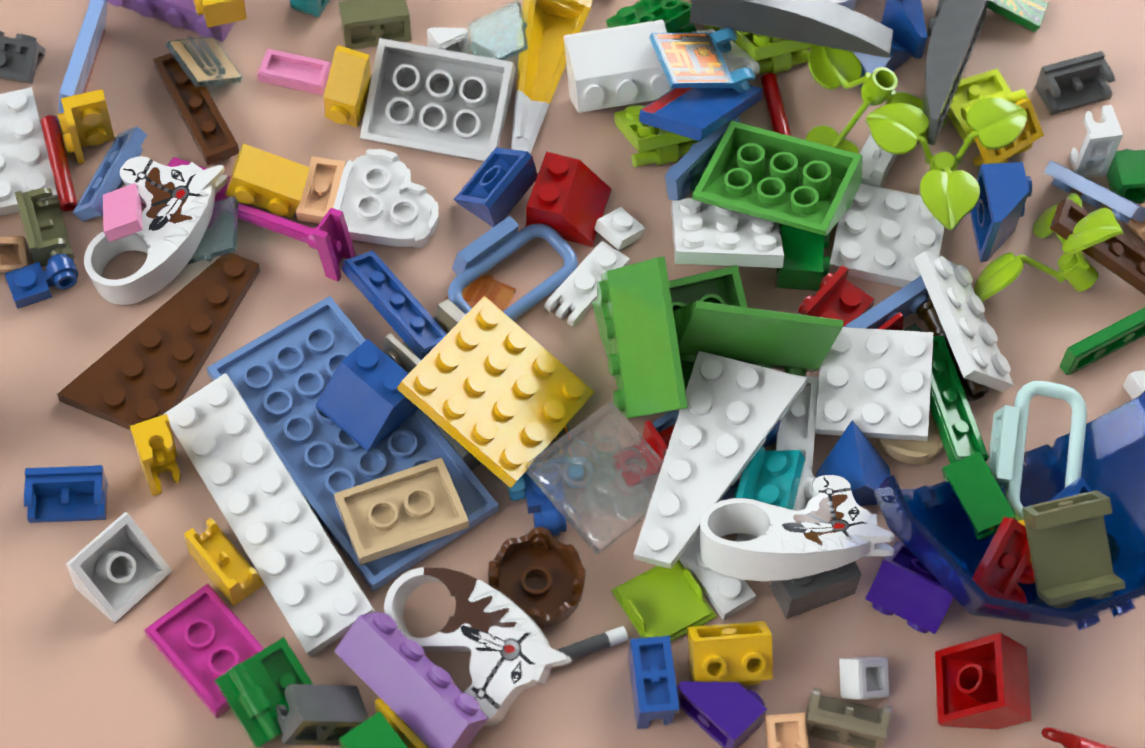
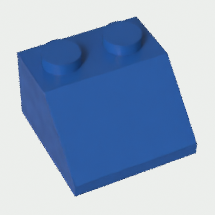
M1023 162L981 164L976 179L980 187V195L977 204L970 211L980 262L988 261L1015 231L1019 218L1024 216L1026 199L1032 195V180L1030 176H1026Z
M368 339L340 362L316 403L317 409L368 453L419 409L396 389L409 373Z

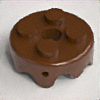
M537 527L524 536L509 538L503 542L494 560L489 562L488 585L504 594L519 606L539 628H547L566 620L577 609L583 596L586 571L576 548L572 544H563L557 541L547 528ZM532 576H540L546 580L547 585L541 590H532L525 582Z

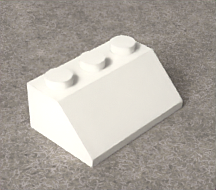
M663 20L564 35L569 96L578 113L653 101L675 89L670 87L649 38L651 33H667Z

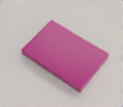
M208 583L144 629L146 636L216 719L228 711L230 706L214 680L235 665L244 662L265 649Z

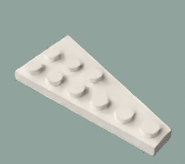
M701 351L698 352L685 392L688 408L679 411L634 551V559L669 569L673 568L698 534L700 518L703 512L711 505L721 501L731 485L733 486L764 444L769 432L778 420H781L786 414L791 402L805 388L807 378Z

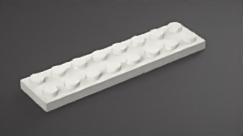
M226 373L164 413L167 414L173 432L310 657L345 635L359 615L376 612L233 381Z

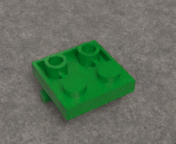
M640 0L632 6L621 8L617 11L616 15L606 20L608 28L663 20L667 33H692L697 31L695 25L689 22L692 4L682 0Z
M284 637L244 662L235 665L214 680L255 748H259L282 733L276 716V706L285 705L289 714V704L286 702L284 692L289 684L313 685Z

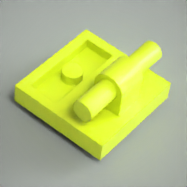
M993 69L961 79L947 115L963 142H965L968 135L972 132V129L966 122L967 112L975 102L983 98L992 97L1016 103L1021 99H1028L1026 91L1020 89L1012 92L999 70Z

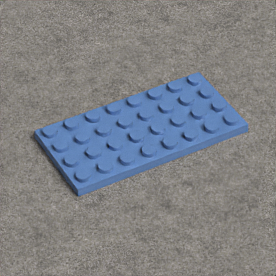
M331 296L210 365L207 367V372L212 381L225 373L231 378L320 523L374 592L499 511V504L422 410H416L368 453L316 408L318 399L340 362L365 341V338ZM442 457L468 517L469 528L360 565L335 503L334 493Z

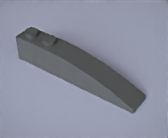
M692 0L689 20L692 23L732 28L742 32L889 58L893 35V30L830 0Z
M939 0L936 9L937 18L932 17L927 31V37H930L927 50L923 87V113L929 120L926 137L930 145H935L976 45L986 20L988 0Z

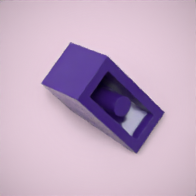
M681 681L676 686L679 708L722 748H738L763 724L767 708L764 706L762 698L752 689L746 690L738 682Z

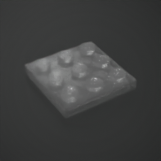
M609 401L526 463L525 472L595 554L598 555L646 517L663 460L618 408Z

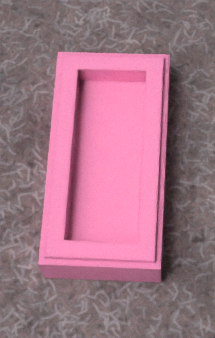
M267 48L257 73L258 81L323 95L332 62Z
M136 183L103 194V228L109 242L143 230L141 197Z

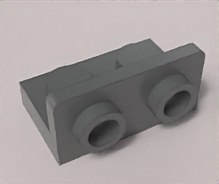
M0 31V79L33 85L38 56H44L46 50L36 42L37 38L25 34H16V38L5 37L4 32Z

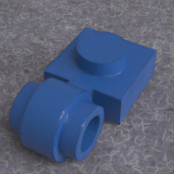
M66 254L52 256L48 260L45 271H42L40 263L36 262L4 273L17 309L51 298L52 295L49 290L51 286L58 289L73 287L78 277L74 260Z
M555 469L523 474L528 514L533 513L534 528H547L553 537L560 536V532L567 531L564 512L566 501L560 470Z

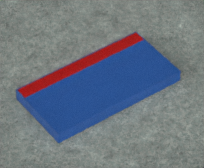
M750 85V90L745 93L738 92L733 88H675L641 109L639 121L646 125L701 141L762 99L763 88Z

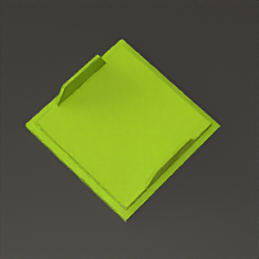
M679 559L672 569L657 565L611 589V592L641 638L670 636V642L687 634V627L702 626L717 618L704 598L702 589L690 571L684 568Z

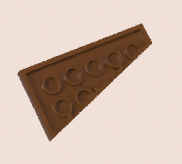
M226 251L57 394L59 401L129 430L130 426L161 416L181 403L259 274V263Z

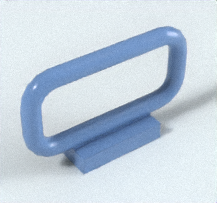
M508 216L457 253L452 266V270L457 276L449 285L448 299L467 314L472 308L462 297L463 289L530 240L543 238L562 257L564 265L560 270L503 311L510 319L515 321L558 289L578 266L576 253L552 227L544 224H531L517 232L519 225L511 216Z

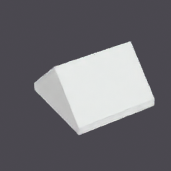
M126 512L66 564L74 587L114 623L172 572L169 565Z

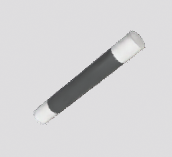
M621 626L557 649V651L569 656L573 661L628 641V635L625 627Z

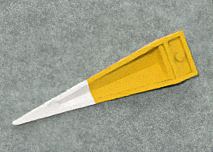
M523 0L511 149L531 153L566 66L564 35L581 32L591 10L592 0Z

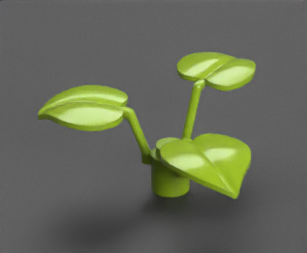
M812 44L808 65L815 81L829 90H835L841 85L845 89H851L863 84L861 96L864 103L840 135L835 129L821 125L812 128L806 135L805 140L859 154L857 146L851 141L846 140L845 137L869 105H881L884 102L885 105L905 103L913 105L923 112V100L906 92H895L894 89L897 87L898 80L890 69L879 67L872 74L867 72L860 78L861 63L852 51ZM925 132L922 134V136L927 139Z
M989 97L978 100L969 108L966 117L967 125L973 132L968 135L956 156L949 152H940L934 156L931 154L928 142L922 136L928 129L929 120L919 108L905 103L887 104L869 113L865 121L876 144L888 153L896 155L906 154L916 147L917 141L922 145L925 163L930 166L929 171L923 176L920 183L921 198L934 218L951 231L975 207L980 195V187L976 179L968 172L957 170L970 144L978 137L982 146L987 149H1000L1010 145L1022 133L1027 121V112L1021 106L1000 98Z
M1071 193L1067 196L1082 207V200L1078 194ZM1058 203L1045 210L1035 221L1033 233L1036 237L1044 238L1054 232L1050 229ZM1100 208L1081 219L1067 240L1056 233L1063 244L1062 251L1064 252L1057 262L1059 271L1026 255L1020 254L1015 257L1012 252H1009L993 260L983 269L975 283L974 293L984 302L987 298L1000 292L1016 280L1023 269L1024 263L1055 277L1059 283L1067 280L1077 292L1085 291L1097 281L1099 273L1084 257L1082 250L1117 235L1124 234L1123 229L1109 208Z

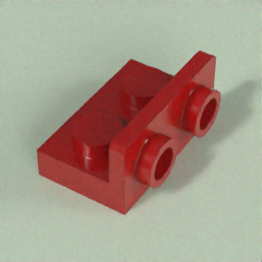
M842 265L835 274L830 272L825 276L819 286V291L814 297L808 295L798 308V313L801 315L843 320L844 327L870 310L875 299L846 280L849 269Z

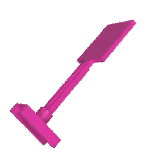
M173 157L167 166L189 165L190 162ZM228 176V182L215 195L212 216L206 230L212 231L220 218L227 214L305 242L310 248L318 250L326 277L335 281L340 280L342 275L338 264L343 257L350 259L356 256L343 211L330 208L319 225L310 228L235 201V198L225 195L230 176Z

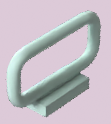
M1032 381L1025 384L1018 391L1014 406L1004 405L993 414L988 467L999 487L1001 488L1006 485L1005 497L1016 515V521L1024 520L1023 506L1020 502L1029 404L1034 396L1041 395L1062 399L1070 404L1072 416L1065 488L1081 477L1087 408L1082 395L1067 385L1047 381Z

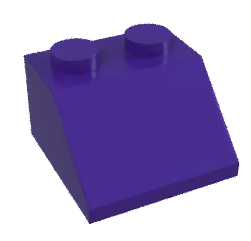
M896 541L893 545L894 555L886 556L883 559L865 600L873 603V608L880 613L890 616L895 614L907 620V624L919 632L936 634L966 574Z

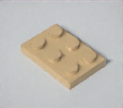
M442 457L334 493L335 503L360 565L469 528L468 517Z

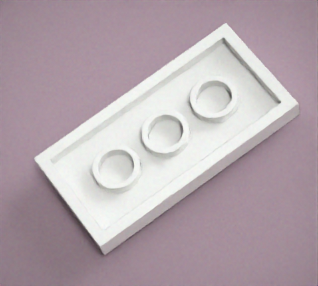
M32 87L0 94V216L20 212L14 192L22 191L23 193L39 188H51L53 195L48 198H41L38 201L58 198Z
M924 250L914 259L963 378L1004 392L1014 385L1009 375L1011 368L1006 358L998 349L996 332L987 323L983 314L985 306L981 299L975 295L971 286L973 279L970 272L963 265H957L948 261L943 256L939 257Z

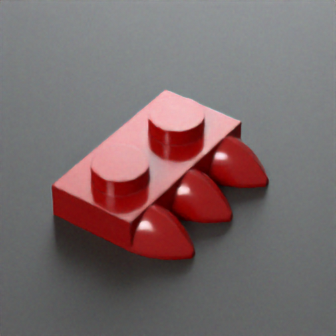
M1004 516L969 583L971 587L995 602L1016 608L1027 605L1025 593L1017 582L1023 584L1035 583L1032 562L1029 560L1031 556L1024 525L1013 518Z

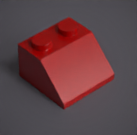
M546 151L526 206V227L531 224H544L556 230L566 241L593 247L598 233L594 228L597 220L604 215L612 189L581 160Z
M999 632L935 651L937 718L939 725L944 727L998 730L1032 721L1027 647Z

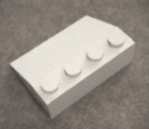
M379 38L360 139L484 162L493 150L499 147L516 75L515 65L513 62Z

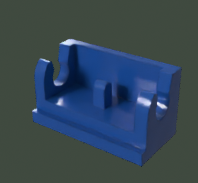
M103 466L25 468L24 507H28L27 519L29 523L106 520L108 482Z
M670 636L630 639L628 661L637 729H646L654 719H663L664 725H669L673 722L675 713H679Z

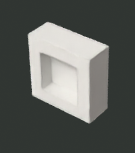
M619 207L599 218L594 230L619 251L642 238L645 227L622 207Z

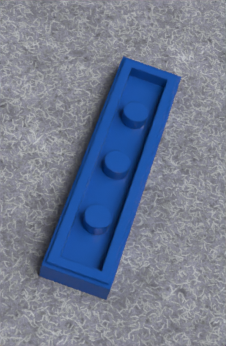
M373 250L343 261L342 271L421 361L447 335L443 328Z

